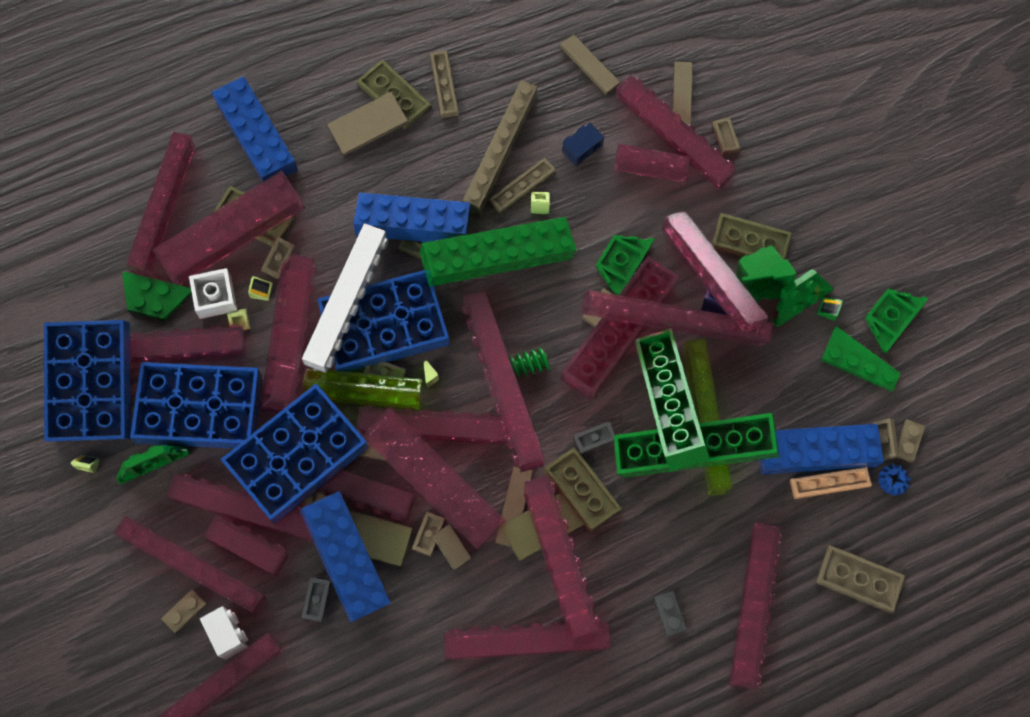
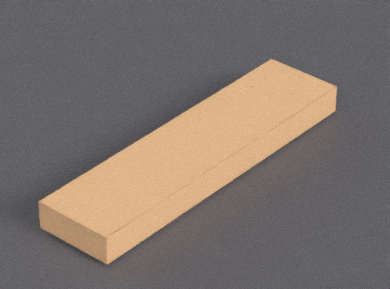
M867 467L790 479L794 499L872 486Z

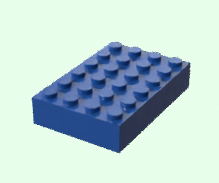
M425 270L365 286V295L357 303V313L351 317L349 321L350 328L342 336V346L339 351L336 350L333 357H335L334 364L338 376L365 369L370 365L375 366L382 362L388 363L449 346V337L434 286L429 287ZM331 295L317 299L321 315Z
M125 320L44 322V441L131 439L130 322Z
M141 362L130 438L136 444L234 449L256 431L262 380L260 370L250 367Z
M315 384L220 460L275 525L369 447L367 441L323 390Z

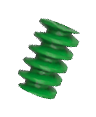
M538 348L537 354L534 350H531L530 356L527 352H523L522 357L516 354L515 360L511 355L508 356V367L512 380L513 374H516L518 378H520L521 372L528 376V370L534 375L536 368L542 373L543 366L548 371L550 370L547 355L541 348Z

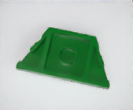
M614 235L596 263L595 268L619 299L654 243V238L638 239L635 236L624 237Z
M811 269L782 289L780 301L776 308L779 314L776 319H773V325L778 328L812 304H815L819 299L833 291L834 288L817 272Z
M124 271L122 274L127 310L130 313L166 321L172 315V312L177 310L189 295H192L191 288Z
M887 289L864 319L885 354L926 303L927 297L919 298L911 296L910 293H899L896 290Z
M156 445L150 447L145 453L131 455L128 460L123 462L117 474L118 484L121 485L191 455L188 447Z

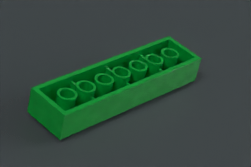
M566 217L425 242L422 243L420 256L429 287L571 260L577 249Z
M672 328L635 339L661 445L670 472L710 460Z
M773 413L700 423L710 460L674 471L779 458V443ZM658 429L614 435L617 474L622 478L670 472Z

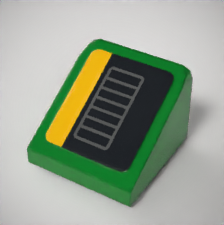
M823 297L817 315L835 321L843 301Z

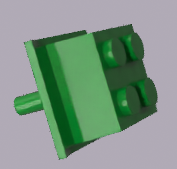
M771 245L767 248H760L754 254L743 256L739 260L735 280L739 285V293L746 294L744 302L754 301V303H757L765 298L768 300L780 299L782 289L795 281L797 273L787 259L783 260Z

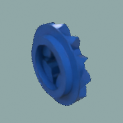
M887 465L879 473L878 481L880 487L890 495H900L910 487L911 478H909L908 471L904 470L902 466ZM895 474H898L897 479L900 482H896L892 485L893 479L890 478V476L893 477Z

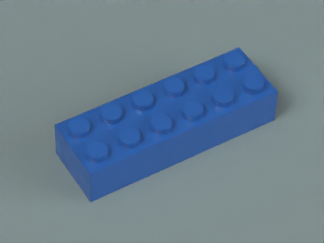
M244 76L211 92L215 103L265 187L298 171L294 158Z
M359 192L353 223L355 235L359 236L364 223L384 230L387 239L430 242L468 235L471 215L470 202Z
M878 424L777 430L780 457L760 460L762 475L878 467L884 462Z
M340 491L303 507L300 513L350 623L390 604V600Z

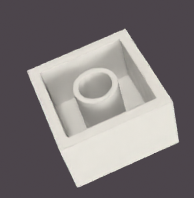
M227 268L189 276L195 312L200 319L238 311L232 278Z
M222 606L200 618L219 657L227 660L248 648L246 642L249 640L245 632L238 628L237 624L240 622L235 612H232L230 609L227 610Z

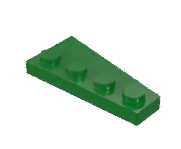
M835 326L821 361L892 392L900 372Z

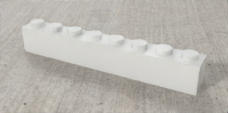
M364 223L302 357L304 365L325 373L328 367H332L335 360L333 356L336 350L339 351L342 346V336L348 332L350 328L349 321L357 313V303L359 299H363L366 291L365 286L367 282L370 283L373 277L372 270L380 262L381 250H385L388 239L384 230Z

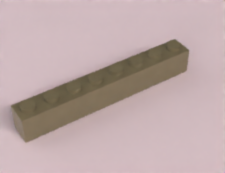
M520 81L464 196L463 202H470V213L477 216L481 215L537 98L538 86Z

